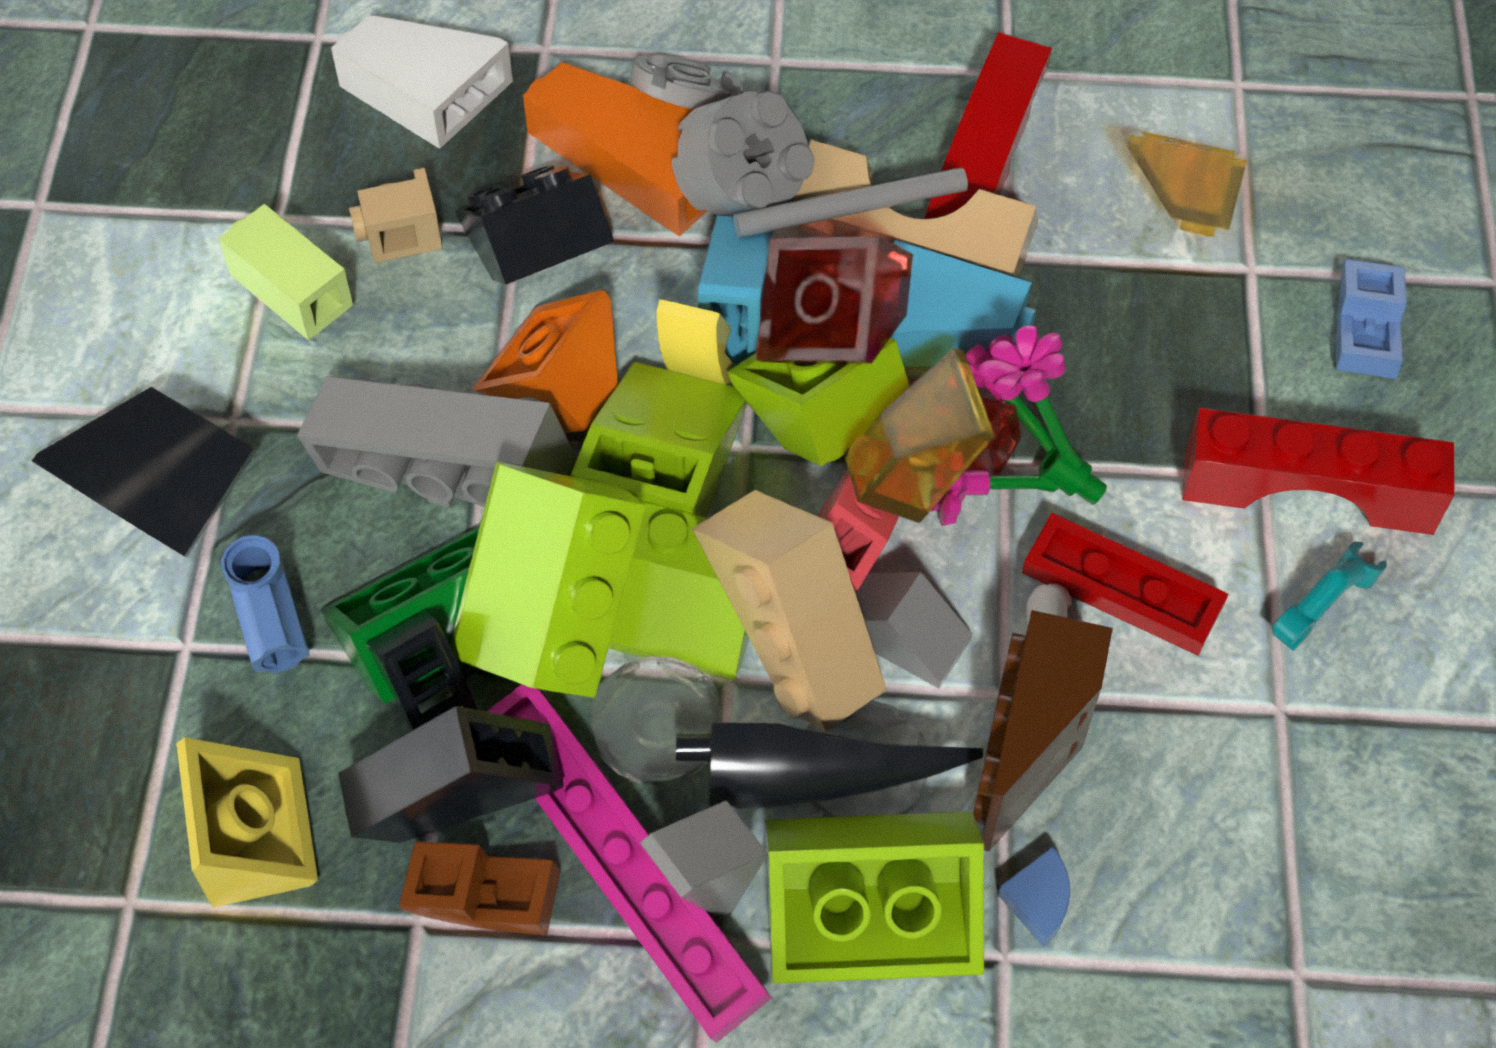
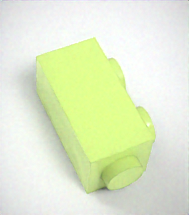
M266 204L260 206L246 218L236 221L226 233L219 237L230 275L308 341L353 306L345 269Z

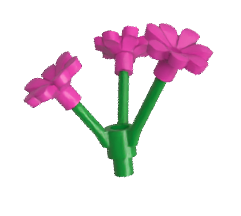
M1029 325L1018 329L1016 332V343L1011 334L1007 336L1004 334L995 338L988 346L987 351L981 344H978L965 355V359L970 365L962 366L951 376L947 387L957 395L970 389L976 391L979 388L986 387L998 403L1005 401L1046 450V456L1039 467L1037 475L989 476L987 470H965L962 465V452L959 446L935 442L933 445L935 462L932 467V480L938 487L934 488L929 494V506L931 512L939 510V519L942 526L956 523L957 516L962 507L961 502L965 496L988 495L990 489H1037L1055 492L1060 489L1068 496L1079 495L1091 505L1096 504L1103 497L1107 485L1091 474L1092 466L1081 459L1075 452L1048 397L1050 386L1046 379L1058 378L1063 375L1066 369L1064 356L1059 354L1063 347L1058 333H1048L1039 340L1036 327ZM1021 391H1023L1027 400L1035 402L1048 431L1019 398L1018 395Z

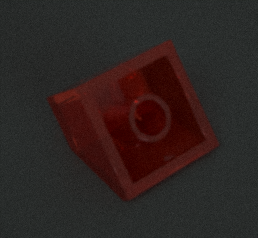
M880 236L770 238L756 360L762 363L872 364L907 315L913 254Z

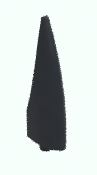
M712 722L710 734H676V761H709V808L726 800L731 807L736 809L822 802L876 792L921 780L983 758V748L880 744L794 728L779 723Z

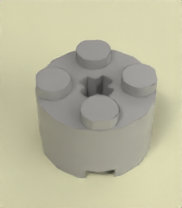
M748 91L695 108L679 124L677 130L682 131L678 140V157L672 158V169L679 190L690 204L699 211L706 209L716 216L733 217L737 213L786 204L801 189L803 181L809 178L813 171L815 159L812 151L808 148L801 122L789 108L784 97L771 91L763 93Z

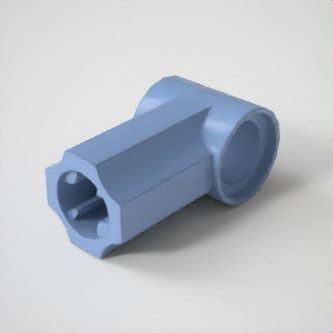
M251 535L243 536L233 541L224 551L221 559V568L231 591L252 668L255 673L271 672L273 674L296 668L301 660L310 656L291 592L290 579L281 555L275 544L266 537ZM255 571H269L263 578L257 581H244L249 574Z

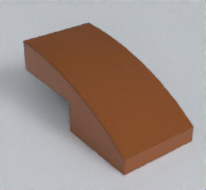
M415 841L399 907L404 912L454 924L495 931L547 936L561 871L553 860L487 856L480 845Z

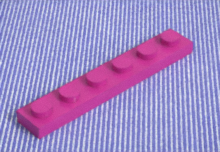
M521 684L487 711L489 713L549 724L564 787L555 792L537 797L535 800L709 1038L718 1043L770 1001L773 997L709 912L682 899L640 844L649 835L648 831L541 689Z

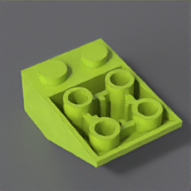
M634 361L591 423L571 476L621 486L640 501L707 517L748 403L734 386Z

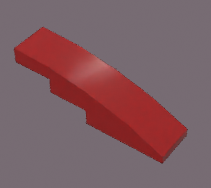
M998 32L979 74L941 170L942 172L963 168L967 176L968 188L963 192L931 198L924 219L939 218L955 212L965 205L979 189L997 195L1001 194L1010 172L1012 157L1030 118L1032 102L1049 66L1052 52L1051 47Z

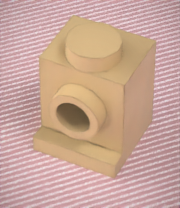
M425 168L413 170L415 179L397 183H385L377 187L357 191L360 206L349 208L357 242L369 241L374 263L443 249L436 210Z

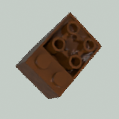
M1031 610L1026 635L1012 632L973 810L976 823L984 825L982 833L984 851L989 852L1083 748L1102 688L1113 628Z

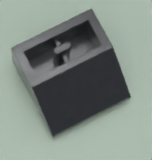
M551 164L521 175L524 185L516 188L502 189L501 185H495L477 191L468 196L470 206L455 211L461 226L491 279L505 285L614 242L591 175L570 172L568 166L555 169L554 165Z

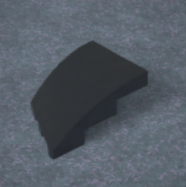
M150 387L38 452L32 459V462L182 556L187 557L256 450L172 398Z

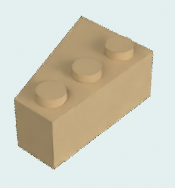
M753 490L692 528L774 684V694L777 701L789 716L795 719L800 717L826 732L887 690L832 522L762 492Z

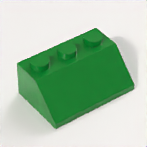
M480 526L320 610L368 690L383 704L391 700L395 703L396 701L366 644L426 611L438 621L450 645ZM426 648L398 665L403 672L432 654L429 648ZM456 660L461 670L472 666ZM439 668L409 684L411 692L428 684L429 679L441 673Z

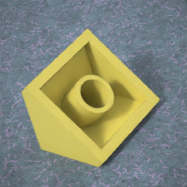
M186 737L176 743L192 872L212 908L310 887L318 881L300 758Z

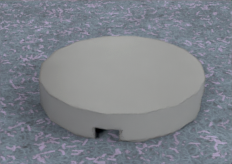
M654 54V56H648L647 61L646 58L638 56L634 60L630 76V83L638 90L654 98L690 109L743 93V85L731 74L723 73L720 81L710 75L711 68L706 67L704 63L670 55Z

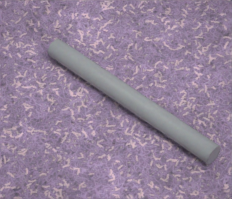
M963 168L951 169L737 213L733 216L734 228L738 238L963 192L968 188V181Z

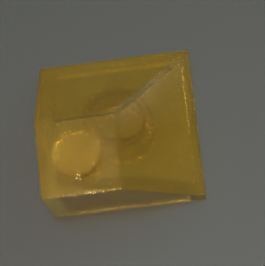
M1133 129L1127 147L1170 217L1182 220L1180 229L1214 237L1216 227L1229 230L1247 163L1245 153Z
M955 347L888 406L864 435L859 436L853 442L845 460L857 502L920 523L994 438L993 430L964 351Z

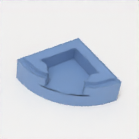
M1053 847L1001 885L998 896L1043 948L1059 931L1070 900V882L1067 869Z

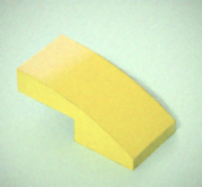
M660 299L656 311L660 350L667 370L730 385L731 381L727 371L735 367V365L725 354V349L731 328L722 315L718 312Z

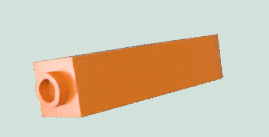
M561 62L546 76L536 79L523 94L528 134L585 173L590 174L598 182L680 237L708 211L706 209L699 211L690 204L679 190L672 169V158L678 157V140L682 131H677L679 124L694 109L665 102L638 90L636 87Z

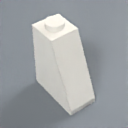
M368 15L352 30L345 32L338 42L331 47L341 88L439 149L513 82L509 44L499 37Z

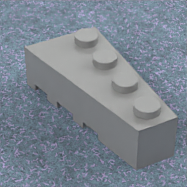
M326 376L297 434V437L321 473L396 493L400 483L408 485L418 495L426 498L429 503L451 508L455 498L485 507L496 461L571 476L577 460L550 403L542 402L532 397L514 399L489 396L474 390L455 392L431 389L421 384L405 386L380 383L365 377L347 379Z

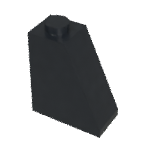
M458 706L451 708L338 773L351 837L402 843L555 792L564 787L548 723Z

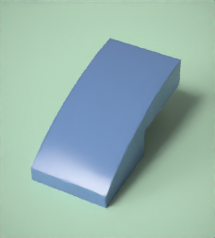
M1345 259L1342 267L1338 303L1336 371L1397 379L1403 362L1401 320L1407 305L1405 267Z

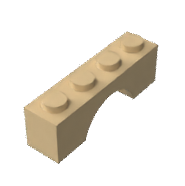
M811 140L808 148L812 151L815 159L812 174L803 181L801 189L792 197L789 203L873 186V175L867 156ZM979 189L960 209L939 218L915 219L901 215L886 207L799 225V228L810 235L823 239H832L834 233L855 239L854 245L879 256H887L894 241L899 240L1019 278L1038 224L1037 206Z

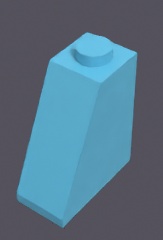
M717 215L699 282L698 308L718 312L727 322L731 331L725 354L737 366L761 350L763 346L775 262L776 230L738 238L734 228L733 217Z
M895 240L856 325L896 340L904 367L970 365L965 359V355L974 346L981 344L987 351L988 346L995 338L1004 334L1006 336L1011 334L1013 340L1016 341L1018 329L1024 326H1033L1036 309L1027 307L1032 282Z

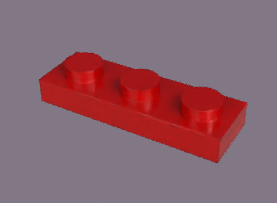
M1051 513L1024 560L1022 574L1045 585L1051 583L1059 584L1068 590L1071 597L1197 656L1200 655L1229 595L1220 589L1054 513Z

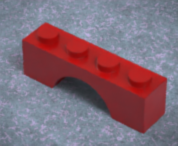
M1199 407L1185 451L1182 500L1245 509L1256 500L1278 492L1292 490L1320 491L1343 497L1356 504L1364 511L1372 527L1434 535L1454 497V442Z

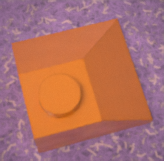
M599 290L536 306L472 390L489 396L514 399L522 397L536 398L551 404L564 433L588 431L591 423L618 386L612 304L609 295L604 290Z

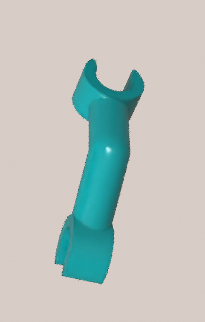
M1352 542L1336 566L1329 569L1297 604L1291 606L1275 622L1271 628L1274 631L1273 635L1294 651L1314 629L1316 622L1344 591L1353 585L1364 589L1371 588L1387 567V562L1381 561L1379 564L1374 565L1364 561L1358 555L1359 550L1364 545L1363 542Z

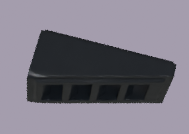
M426 611L366 644L411 731L455 706L478 710L438 621ZM429 648L431 656L405 671H401L398 664ZM439 668L442 674L440 677L411 692L409 684ZM450 689L453 696L423 713L420 712L418 705L442 691Z

